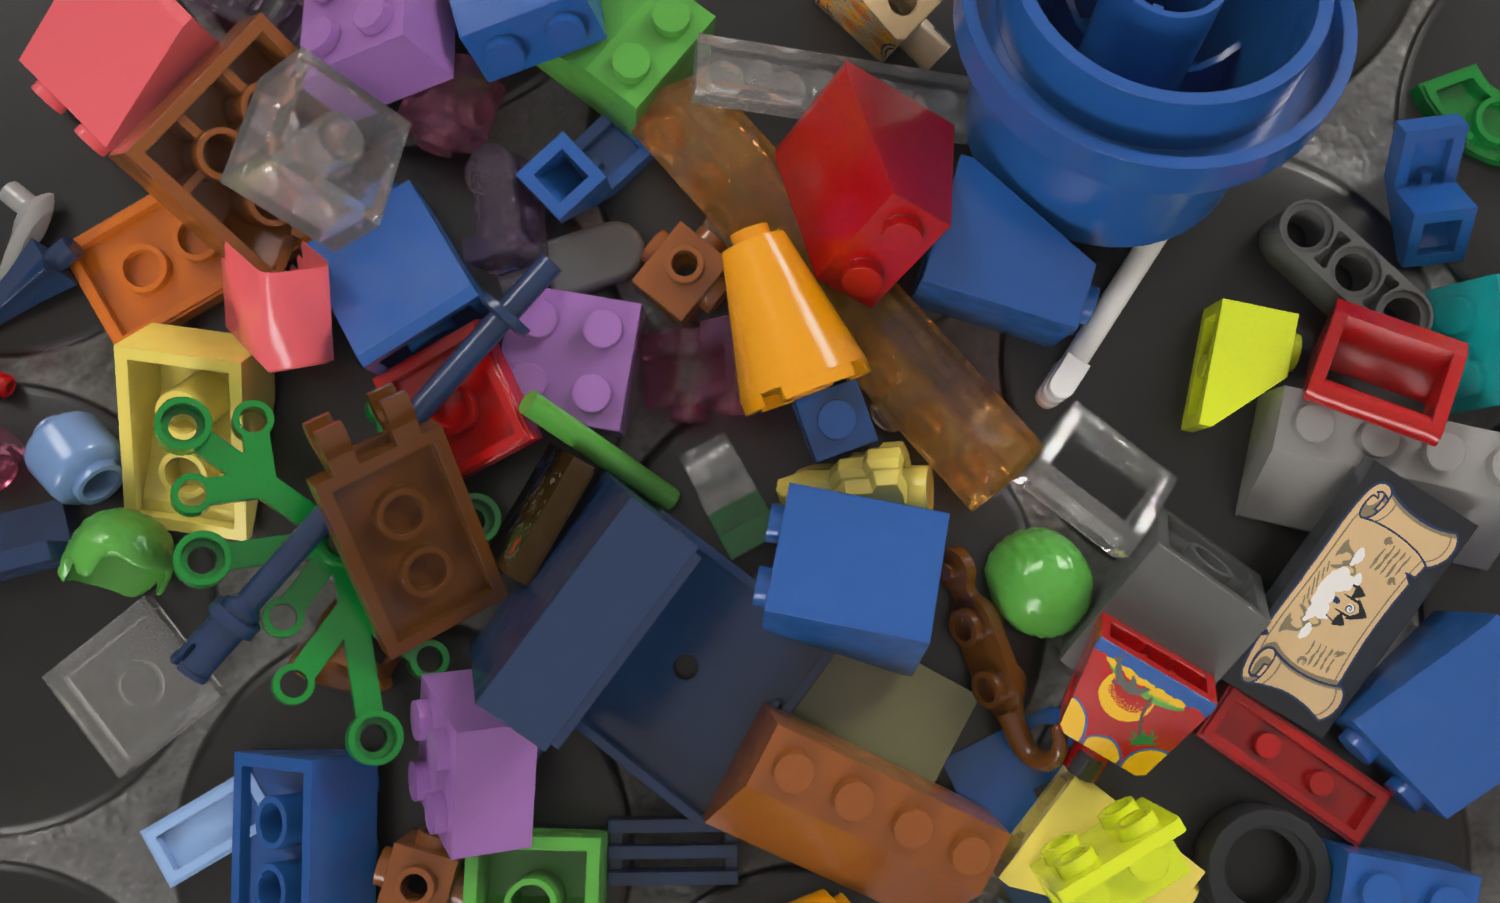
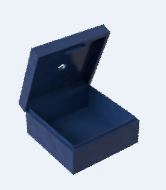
M605 470L601 472L571 512L531 583L524 585L518 582L470 646L476 705L545 752L550 745L559 750L575 728L703 831L709 826L704 823L703 816L763 701L792 714L836 653L762 630L765 608L752 605L756 579L663 509L657 510ZM684 654L693 656L698 663L696 675L689 680L681 679L676 674L674 668L676 660Z

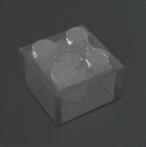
M301 46L259 78L220 183L333 252H336L380 226L412 123Z

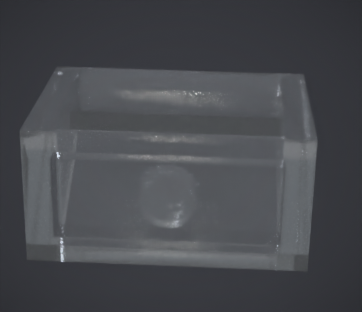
M1075 401L1013 481L1110 556L1129 557L1146 535L1175 485L1177 478L1087 408ZM1073 430L1150 488L1125 521L1051 465V462Z

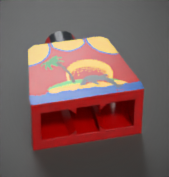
M1102 611L1094 624L1060 706L1058 727L1064 734L1074 739L1063 762L1064 766L1075 777L1088 783H1095L1110 761L1135 776L1147 775L1217 707L1214 676Z

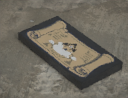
M1365 455L1265 595L1271 623L1221 679L1323 739L1479 526L1376 460Z

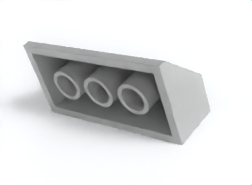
M1284 385L1258 396L1235 516L1311 532L1366 455L1479 526L1451 564L1481 571H1488L1500 553V432L1447 421L1443 435L1434 447L1302 399L1303 389Z

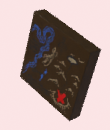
M549 443L489 546L496 564L505 575L524 585L531 583L595 473L593 471L594 467Z

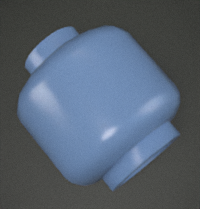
M71 411L50 416L36 426L27 442L24 452L27 469L46 491L62 504L92 505L100 503L113 495L123 483L120 441L98 418L89 412Z

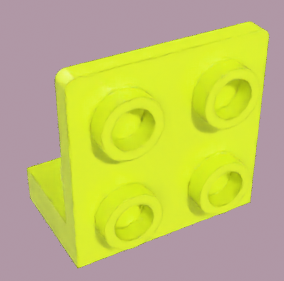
M1132 796L1121 798L1101 810L1097 815L1100 823L1077 836L1074 831H1070L1046 843L1040 849L1042 858L1029 865L1051 903H1142L1192 872L1173 839L1187 830L1180 817L1144 797L1135 801Z

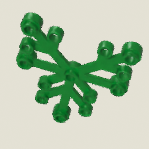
M175 397L167 400L158 408L154 417L153 427L154 436L158 444L171 454L181 456L195 454L225 475L206 478L201 474L188 473L177 478L171 487L170 502L174 510L180 515L197 517L207 512L214 505L260 500L298 527L316 505L276 477L270 438L274 425V414L266 403L259 400H247L240 403L233 412L231 428L234 435L242 441L243 453L211 431V414L200 401L191 397ZM367 400L365 403V414L368 420L376 426L378 434L383 431V428L375 418ZM246 412H257L265 419L266 426L258 432H250L241 426L239 418ZM178 419L189 420L194 424L196 433L190 439L178 440L170 434L168 429L170 424ZM195 484L204 490L206 499L198 506H187L180 501L178 497L179 490L185 485ZM469 493L485 537L489 541L497 534L501 525L499 507L487 495ZM207 530L195 531L184 536L177 544L173 554V569L178 579L185 585L197 589L210 588L220 583L229 571L263 566L291 534L228 543L215 532ZM328 533L305 559L310 560L282 596L268 602L261 613L262 628L269 636L276 639H285L293 636L304 623L305 610L333 575L337 604L291 664L283 666L274 674L271 680V692L274 698L284 705L294 706L306 701L314 691L316 676L343 641L355 719L346 730L345 746L349 755L356 762L366 766L383 765L393 760L400 752L404 742V732L399 720L391 713L383 711L372 637L376 640L377 638L339 553L334 551L329 545L330 533ZM205 550L214 556L216 565L212 571L199 574L190 569L188 557L195 551ZM283 605L293 610L296 618L293 627L287 630H280L271 624L269 616L274 607ZM429 639L400 655V657L406 660L407 669L410 674L421 680V674L445 672L450 662L447 648L441 642ZM422 648H430L437 653L439 664L435 671L425 672L419 668L417 655ZM297 672L303 676L306 687L301 696L291 698L283 694L280 689V680L285 673ZM370 725L380 728L384 734L383 745L375 752L365 750L360 742L362 731Z

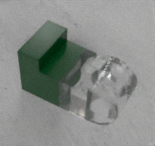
M722 432L681 454L679 458L699 494L697 496L730 559L734 560L765 543L770 510L725 433Z

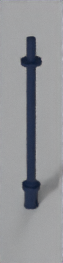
M541 253L499 301L486 291L481 295L480 300L489 310V313L411 399L419 424L431 419L510 329L518 336L526 337L531 330L519 320L520 317L562 271L546 255ZM317 505L239 593L228 594L226 597L218 595L209 604L208 611L210 615L179 650H176L170 656L172 664L178 665L176 669L185 677L195 683L205 685L211 679L214 671L242 640L251 641L261 630L258 623L260 621L261 608L329 533Z

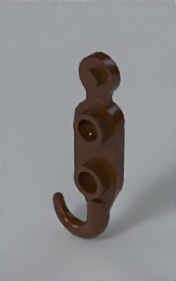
M960 546L945 548L940 581L953 596L954 606L949 617V629L952 637L960 646L971 675L972 692L981 706L993 712L1000 723L1009 747L1024 765L1036 771H1053L1063 764L1067 756V735L1061 731L1058 723H1055L1051 727L1053 742L1049 751L1042 750L1034 741L1024 713L1023 700L1027 681L1023 670L1015 660L1003 628V617L995 603L978 592L975 584L976 567L971 555Z

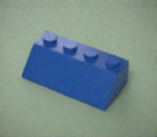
M347 749L235 751L231 903H376V885H373V877L379 854L377 798L380 789L378 766H366L356 762L349 755ZM251 773L266 796L259 806L251 793ZM255 824L257 834L250 837V826Z

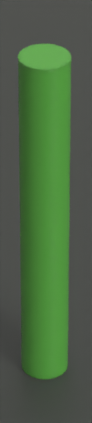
M532 390L524 396L519 405V412L661 509L665 511L670 510L677 503L680 492L670 483L537 391Z

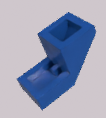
M1459 113L1397 120L1395 122L1384 180L1396 258L1402 268L1464 261L1478 206L1456 182L1470 127Z
M602 115L575 141H572L562 131L529 161L516 176L560 223H563L613 197L659 153L657 147L642 131L634 139Z

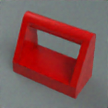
M1337 298L1312 348L1301 398L1435 447L1446 427L1468 357L1469 343ZM1332 370L1424 403L1423 414L1327 380L1328 371Z

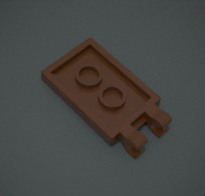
M390 382L366 393L370 408L384 431L352 446L342 421H333L328 411L302 423L310 445L325 469L307 478V484L382 651L393 660L509 595L442 425L433 419L419 424L407 392L405 390L397 392L394 384Z

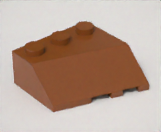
M260 12L238 21L108 157L211 249L225 257L224 245L227 242L256 269L262 272L273 273L286 271L285 268L298 239L302 240L311 217L308 214L322 181L329 177L353 118L347 116L298 79L300 51Z

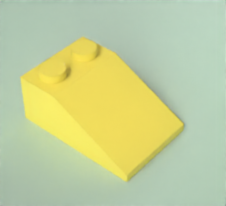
M152 322L114 345L124 508L150 515L170 531L192 533L207 530L215 532L225 539L249 540L253 534L258 500L214 505L207 512L197 517H186L174 510L170 502V492L177 478L188 473L201 474L206 478L225 475L195 454L181 456L164 450L154 436V417L158 408L169 399L175 397L194 398L204 404L209 410L212 417L211 431L243 453L242 441L234 435L231 428L233 412L240 403L247 400L262 401L273 411L275 402V372L269 373L232 333ZM246 412L239 418L241 426L250 432H258L266 426L265 419L257 412ZM186 419L175 420L168 428L170 434L178 440L190 439L196 433L194 424ZM188 484L179 490L178 497L183 504L194 507L205 501L206 494L200 486Z

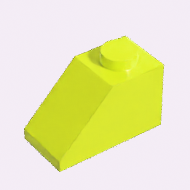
M1225 298L1205 308L1200 325L1181 430L1193 433L1212 427L1287 378L1288 372L1296 367L1302 350V336L1296 334L1299 314Z

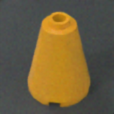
M764 222L741 229L730 236L733 246L722 252L740 404L746 417L760 410L762 412L772 410L826 390L833 385V382L845 378L848 382L871 371L866 356L784 230L771 232L768 223Z

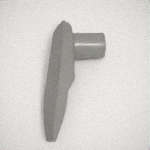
M16 181L7 183L1 189L0 200L15 211L17 215L0 265V281L12 267L29 240L34 238L37 242H40L44 237L54 211V193L35 196Z

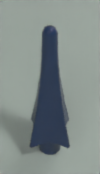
M63 236L49 249L41 245L34 238L29 240L12 267L0 281V325L35 305L78 285V282L68 269L83 255L82 248L74 239L69 236Z

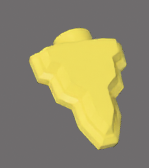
M903 441L883 442L879 448H871L864 452H853L848 458L839 459L836 463L813 464L797 470L793 475L778 479L776 487L780 503L783 505L786 503L789 483H795L933 510L934 506L932 467L930 465H912L909 452Z

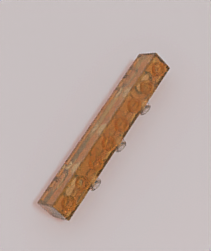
M706 71L663 87L631 132L704 212L707 217L703 222V227L714 233L727 246H731L733 244L730 236L733 233L755 224L767 222L771 232L777 230H784L816 279L775 159L776 148ZM816 279L867 358L871 371L856 379L860 388L873 401L870 406V413L874 422L887 432L894 433L899 430L972 512L1014 480L1045 447L897 282L870 308Z

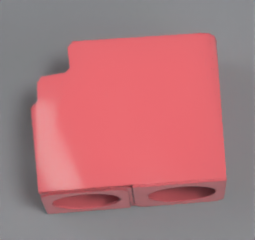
M302 241L303 258L299 254L297 255L298 269L292 264L290 271L262 272L225 242L226 259L223 256L221 258L226 328L269 373L334 361L328 261Z

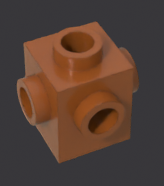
M680 221L670 234L663 229L648 243L640 257L645 264L631 281L640 296L685 331L702 310L711 315L727 297L722 252L728 249V246L707 228L700 226L694 232ZM684 269L695 270L689 276L678 275Z
M427 826L419 827L418 830H410L397 840L393 847L385 846L379 857L373 877V885L381 887L377 903H463L465 858L451 860L438 834L430 835ZM412 875H421L426 880L427 887L411 882Z

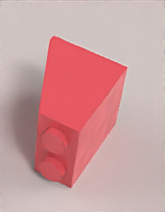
M54 0L19 61L38 79L31 86V89L57 113L62 115L68 109L81 122L74 129V132L96 153L105 157L126 138L218 42L176 0Z

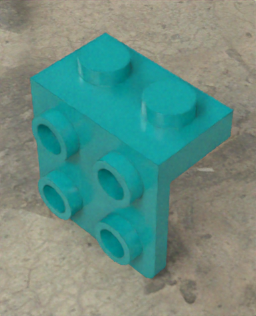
M1492 274L1425 291L1434 313L1431 331L1469 343L1468 357L1450 414L1500 407V274Z

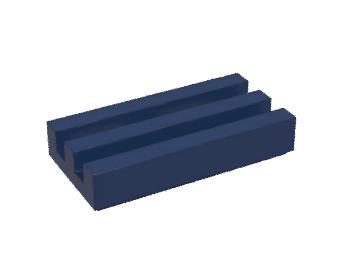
M610 816L608 820V833H610L608 885H738V838L725 832V843L624 844L623 833L724 831L711 825L703 831L685 816ZM725 858V866L624 867V859Z

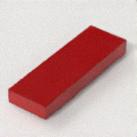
M1224 681L1216 692L1217 707L1191 734L1342 840L1355 847H1359L1393 794L1272 709Z

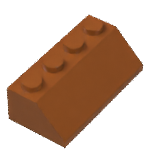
M764 701L703 816L704 823L880 903H968L981 895L1012 837L1008 830L986 807Z

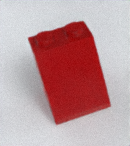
M848 60L844 62L778 145L775 151V159L816 279L872 308L951 227L955 125Z

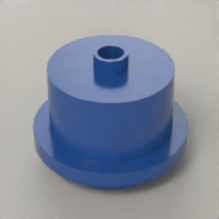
M954 0L953 4L955 39L962 63L971 80L965 104V130L973 158L1064 237L1075 242L1094 246H1144L1180 235L1206 218L1219 204L1229 188L1262 177L1283 165L1300 152L1325 121L1346 88L1357 54L1358 27L1353 0Z

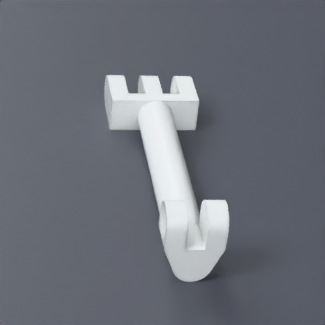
M1167 240L1144 246H1136L1131 249L1098 300L1089 323L1081 326L1061 359L1053 364L1037 389L1035 399L1040 407L1045 409L1054 408L1074 393L1090 368V365H1088L1089 361Z

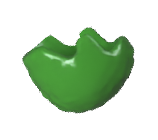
M123 507L102 510L86 518L80 527L74 531L61 556L60 565L57 570L58 575L63 582L78 581L99 586L127 597L142 595L157 584L156 594L161 595L167 588L174 572L173 554L175 543L167 529L150 515Z
M1045 527L1017 530L1013 534L1005 536L988 555L984 575L991 600L997 606L1003 619L1015 630L1030 636H1037L1041 639L1063 636L1076 628L1086 615L1092 601L1094 586L1090 566L1080 550L1057 531Z

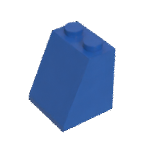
M449 0L459 38L489 83L607 39L601 0Z
M961 154L953 169L951 227L924 253L908 304L1052 348L1066 336L1074 335L1079 323L1084 325L1089 323L1100 291L1099 287L1091 285L1097 264L975 158Z
M410 180L401 185L399 183H391L379 188L369 196L366 207L348 218L340 216L323 223L314 231V239L307 243L308 246L328 261L331 308L363 368L376 375L384 373L473 320L483 319L489 313V310L480 300L481 295L485 291L424 195Z
M789 483L785 505L772 503L765 542L777 544L773 568L759 566L752 605L765 608L762 630L897 674L912 677L931 640L950 513Z
M1434 610L1370 673L1335 721L1343 730L1338 736L1343 746L1364 764L1370 765L1374 762L1389 778L1384 784L1385 789L1392 793V797L1412 813H1417L1421 809L1448 819L1500 784V616L1498 614Z

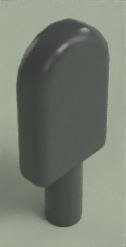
M610 221L544 241L540 244L539 252L546 255L562 270L549 285L551 289L587 295L625 283L634 278L644 266V262L640 257L646 247L639 231L630 224ZM529 267L498 276L503 295L506 294L513 286V283Z

